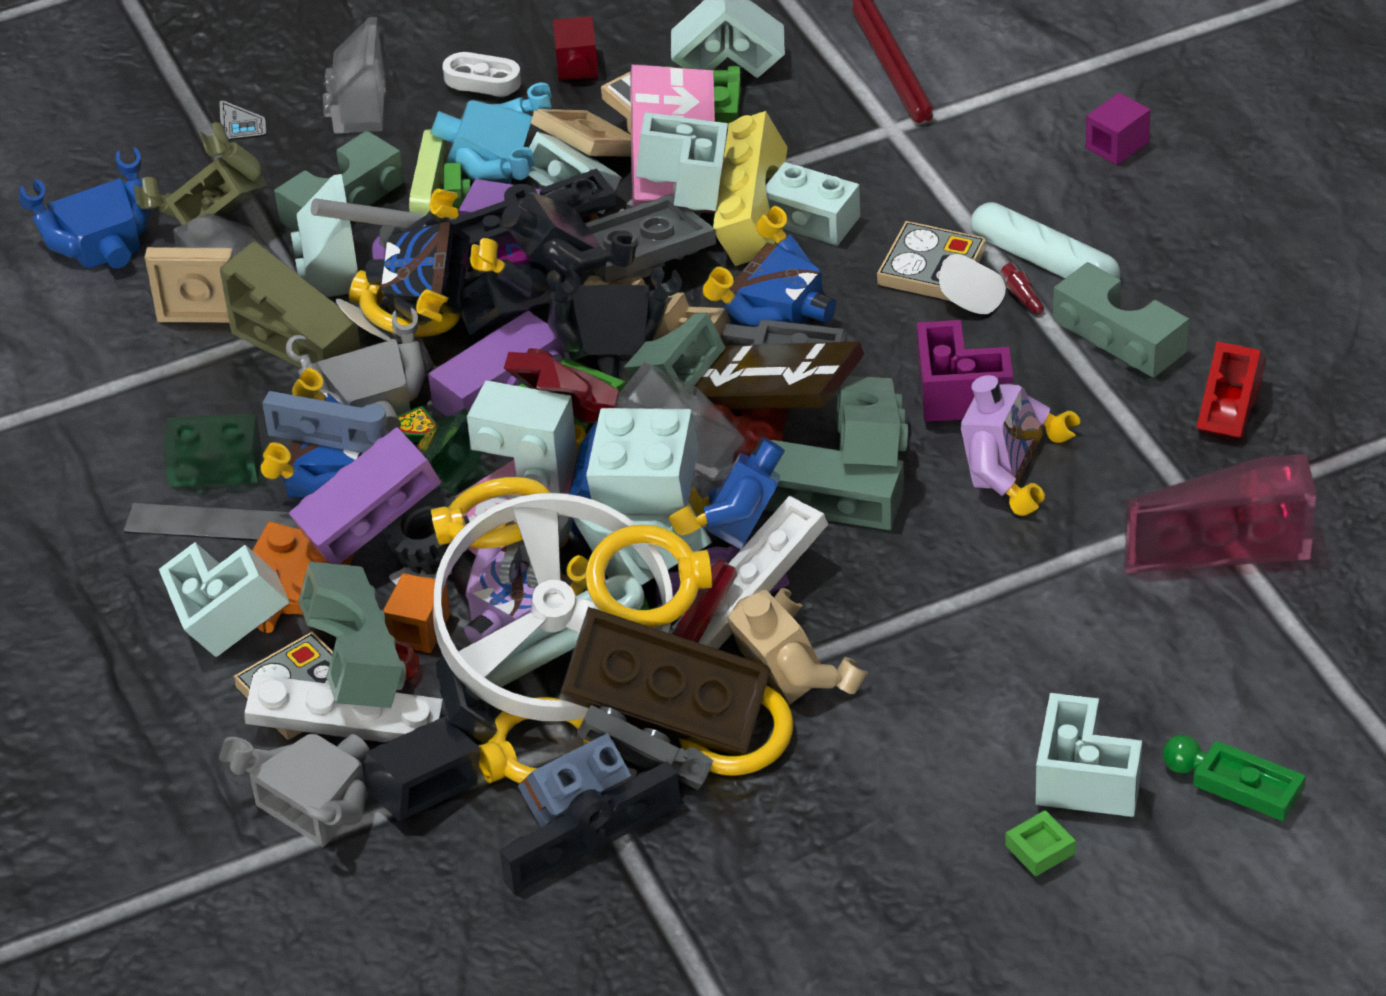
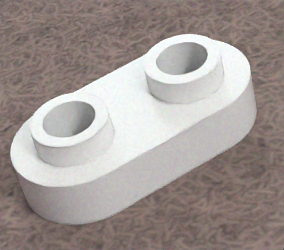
M459 52L447 57L442 65L445 83L460 91H472L496 97H505L515 92L521 85L520 67L515 61L510 59Z

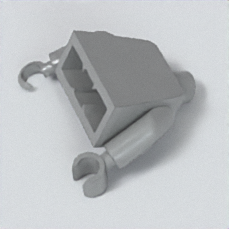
M411 308L413 322L408 326H402L397 322L396 310L392 314L393 331L402 340V344L399 345L396 339L312 363L308 354L299 356L292 350V343L295 340L306 342L305 336L294 335L286 343V353L289 358L301 364L302 368L297 370L299 376L307 368H312L321 374L323 385L319 391L324 395L329 393L340 404L362 408L369 404L382 405L387 416V425L384 428L388 433L396 427H400L398 416L410 411L409 402L418 397L425 379L420 341H415L414 334L418 330V315L413 308Z
M308 734L294 744L269 751L254 749L248 741L242 738L228 737L225 739L219 760L231 762L230 770L236 775H242L245 771L249 772L256 806L319 846L324 847L342 825H354L362 819L368 790L365 786L361 763L366 759V752L370 750L359 736L351 734L336 747L317 734Z

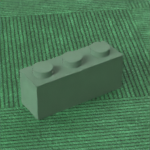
M771 440L781 446L785 452L774 469L780 475L779 484L764 510L775 512L791 496L824 513L828 521L892 530L904 495V461L897 460V466L842 463L839 450Z

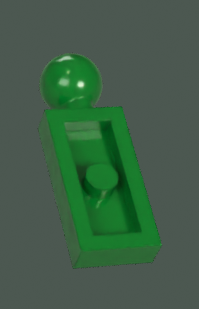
M1183 734L1171 737L1163 748L1162 756L1164 763L1171 771L1186 774L1195 770L1193 786L1283 822L1305 789L1306 775L1216 740L1207 753L1202 752L1199 743L1194 738Z

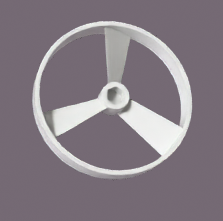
M542 493L517 497L495 505L479 514L456 535L448 546L438 568L434 585V629L441 652L457 678L471 692L495 708L516 716L540 721L581 719L585 717L589 708L565 700H542L515 694L495 685L485 677L537 628L546 632H559L567 627L579 633L587 608L591 607L598 610L593 601L575 597L572 588L567 583L560 581L558 515L590 521L611 532L636 525L625 515L605 504L581 496L560 493ZM516 520L538 582V586L535 588L532 596L531 613L458 651L449 636L442 614L441 599L447 577L461 554L479 537L493 528ZM640 543L631 545L653 573L659 587L662 604H666L673 598L669 573L661 554L653 544ZM671 623L655 629L669 633Z

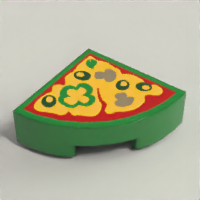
M423 406L398 416L400 420L399 429L411 442H421V446H432L444 442L441 428Z

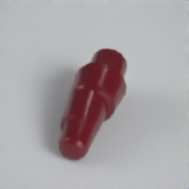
M1008 263L1003 266L1000 274L1006 280V287L1035 315L1042 314L1044 306L1032 289V283L1027 274L1020 271L1014 263Z

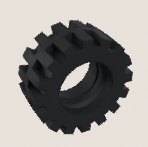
M436 487L383 529L386 541L399 562L406 569L410 568L414 573L420 574L423 569L426 574H434L435 568L440 566L441 560L451 544L439 545L436 533L421 540L414 539L415 534L421 527L433 522L431 509L449 507L456 499L448 490L443 488L439 491ZM465 515L464 519L467 525L470 521L467 515Z

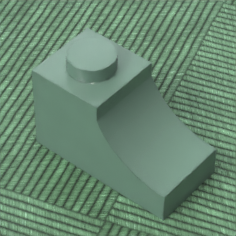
M696 313L671 333L657 340L645 342L625 365L624 369L642 403L683 400L726 347L708 313Z

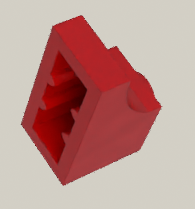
M1216 342L1196 427L1198 431L1243 440L1251 409L1258 399L1267 361L1261 350Z

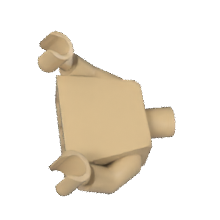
M781 588L774 597L767 590H761L756 594L740 599L736 603L727 619L739 651L746 659L768 666L770 673L767 681L789 705L811 688L830 689L836 685L843 691L854 694L868 675L867 671L858 668L859 664L856 661L844 657L837 670L833 665L820 663L804 630L793 618L803 605L789 599L792 593L788 589Z

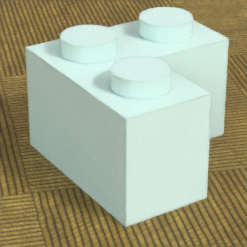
M704 0L671 30V60L682 68L713 70L729 57L758 78L785 55L784 25L750 0Z
M644 112L636 177L647 178L658 183L666 181L676 182L675 206L687 207L693 211H716L728 123Z
M485 380L467 415L471 450L514 457L516 477L536 480L546 486L550 493L563 494L574 471L577 459L571 396Z
M194 542L159 568L184 631L215 657L290 603L277 573L246 545L219 563Z
M1050 693L1036 763L1035 805L1134 817L1141 777L1142 740L1098 735L1099 698Z

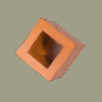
M402 573L383 609L385 624L389 634L394 636L395 646L426 653L432 652L437 642L433 619L435 579ZM446 583L441 599L445 624L451 615Z

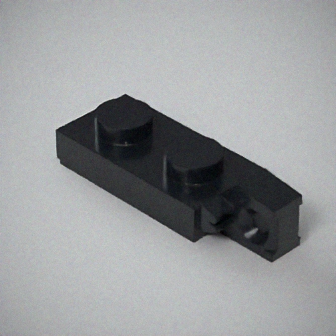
M454 644L458 651L462 650V648ZM442 657L436 662V674L441 687L440 694L444 699L447 712L446 718L466 736L470 734L480 742L487 743L497 731L491 705L471 692L457 678L445 658Z

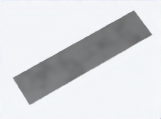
M133 503L123 532L258 540L268 521L297 529L299 527L289 512Z

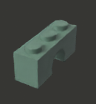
M367 130L336 150L339 172L342 174L347 203L369 206L404 183L400 150ZM304 170L276 188L274 193L279 222L294 232L299 231L296 214L330 178L316 177Z
M1089 262L1085 263L1054 287L1053 320L1153 378L1188 352L1189 318L1157 300L1152 301L1140 310H1120L1121 280Z
M848 376L838 389L835 415L837 432H841L840 453L842 463L897 466L898 451H906L908 440V424H905L902 394H895L892 378Z

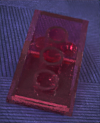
M1307 454L1259 457L1126 500L1125 573L1310 560L1316 490Z

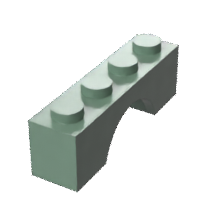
M309 562L298 602L307 626L325 631L337 637L326 676L335 702L338 704L391 708L396 690H401L404 685L406 668L405 663L400 661L394 636L388 632L384 611L378 607L375 599V589L369 584L363 567Z

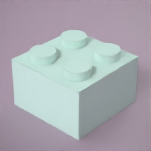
M601 408L586 475L591 499L605 504L622 514L671 515L687 506L699 448L692 410Z

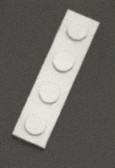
M791 496L781 504L729 563V565L737 570V577L701 637L700 644L719 649L732 634L727 617L733 611L736 603L740 599L756 594L761 590L769 592L828 526L824 513ZM681 618L672 626L673 632Z
M253 674L244 713L245 724L341 737L355 734L364 740L387 743L420 726L441 718L443 699L395 693L391 708L338 704L335 702L329 684Z

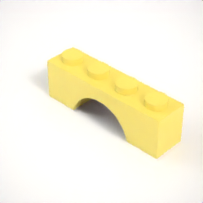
M766 111L752 116H742L728 125L713 228L715 229L716 237L735 266L750 262L767 242L775 244L773 238L766 239L758 234L756 224L763 214L767 216L770 210L765 179L773 177L782 164L786 162L787 145Z

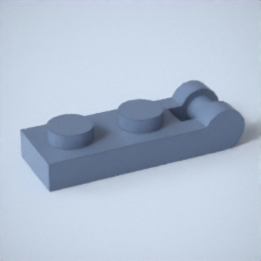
M269 391L262 402L268 436L364 453L372 447L375 441L388 434V431L384 428L387 425L386 411L379 404H369L361 408Z

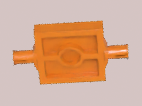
M268 521L252 551L277 573L290 602L257 627L262 632H264L266 627V633H271L281 614L303 615L298 600L308 563L328 562L308 541L300 529ZM354 553L340 565H350L354 558Z

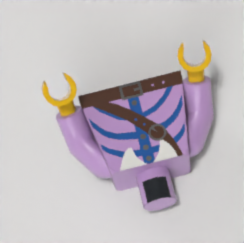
M991 375L979 377L972 383L974 399L961 422V432L974 488H993L1001 496L1006 493L1010 496L1009 504L1015 514L1019 516L1029 515L1039 509L1038 504L1045 500V493L1035 483H1030L1021 489L1018 487V484L1043 435L1041 425L1046 426V433L1051 441L1061 443L1076 436L1069 429L1079 425L1081 422L1080 418L1072 411H1066L1054 416L1049 413V407L1028 396L1023 387L1013 384L999 385L998 379Z
M514 521L502 524L497 528H493L492 530L514 524ZM507 546L503 548L478 549L466 590L472 621L464 628V632L472 644L531 613L532 596L535 588L527 586V570L530 563L521 561L519 574L511 585L503 584L499 581V567ZM580 555L571 559L567 565L568 577L560 573V581L567 583L572 588L575 597L583 593L584 590H588L586 585L588 560Z

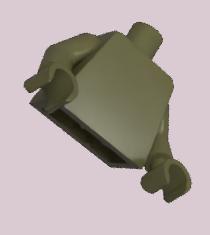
M218 122L212 123L215 135L207 136L200 132L205 151L209 156L222 155V157L214 160L173 194L161 195L158 180L153 177L143 178V187L134 186L136 202L141 209H153L159 206L160 212L178 219L187 234H191L229 216L267 186V182L263 177L261 163L237 143H229L224 126Z

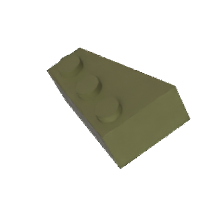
M253 241L220 268L231 334L299 368H302L300 362L293 361L286 353V343L294 335L305 336L307 340L306 342L295 340L292 343L293 352L299 356L308 354L312 363L361 349L357 324L339 306L257 242Z

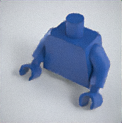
M133 147L135 162L132 164H124L121 161L119 150L116 153L117 169L122 175L126 176L127 182L123 183L122 179L119 178L47 203V210L43 204L46 188L40 180L34 179L33 189L38 195L37 197L28 196L23 186L20 187L19 203L24 209L34 212L35 216L32 219L45 244L51 251L75 258L85 268H92L106 262L112 268H121L130 261L131 254L140 249L138 235L145 232L151 215V209H141L137 205L134 186L143 187V178L139 179L138 175L141 169V155L136 147Z

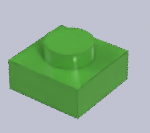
M461 163L444 164V190L458 193V198L454 200L452 207L457 208L459 213V208L471 188V180L463 179Z
M1046 810L1005 833V846L1035 876L1076 854V840Z

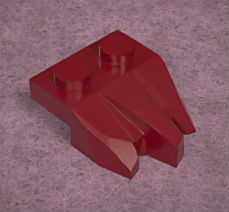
M529 348L527 353L508 352L504 369L528 388L570 395L572 398L573 416L581 423H595L598 421L601 408H617L620 390L583 370L563 365L553 359L554 356L551 353L537 348Z

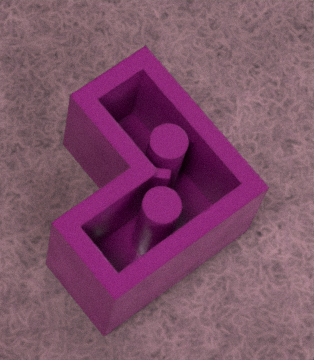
M961 320L917 323V365L924 422L963 419L974 399L972 383L979 377L991 375L998 379L999 385L1013 384L1009 347L964 349Z

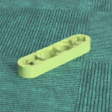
M424 130L411 187L409 212L427 214L430 211L429 204L433 192L443 187L444 164H447L448 141L431 135V130Z

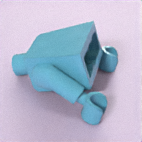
M546 83L532 85L527 91L529 98L527 100L520 97L502 104L469 101L461 119L438 111L430 134L452 143L446 162L461 163L462 173L473 182L475 179L510 184L512 178L518 180L525 179L530 173L529 168L535 165L532 150L524 147L532 120L529 111L534 113L538 109H551L550 99L552 94L549 85Z

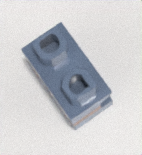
M606 733L532 771L518 785V788L541 828L551 823L558 816L567 814L571 801L581 792L589 789H595L601 794L609 792L624 784L622 781L630 777L631 774L609 734Z

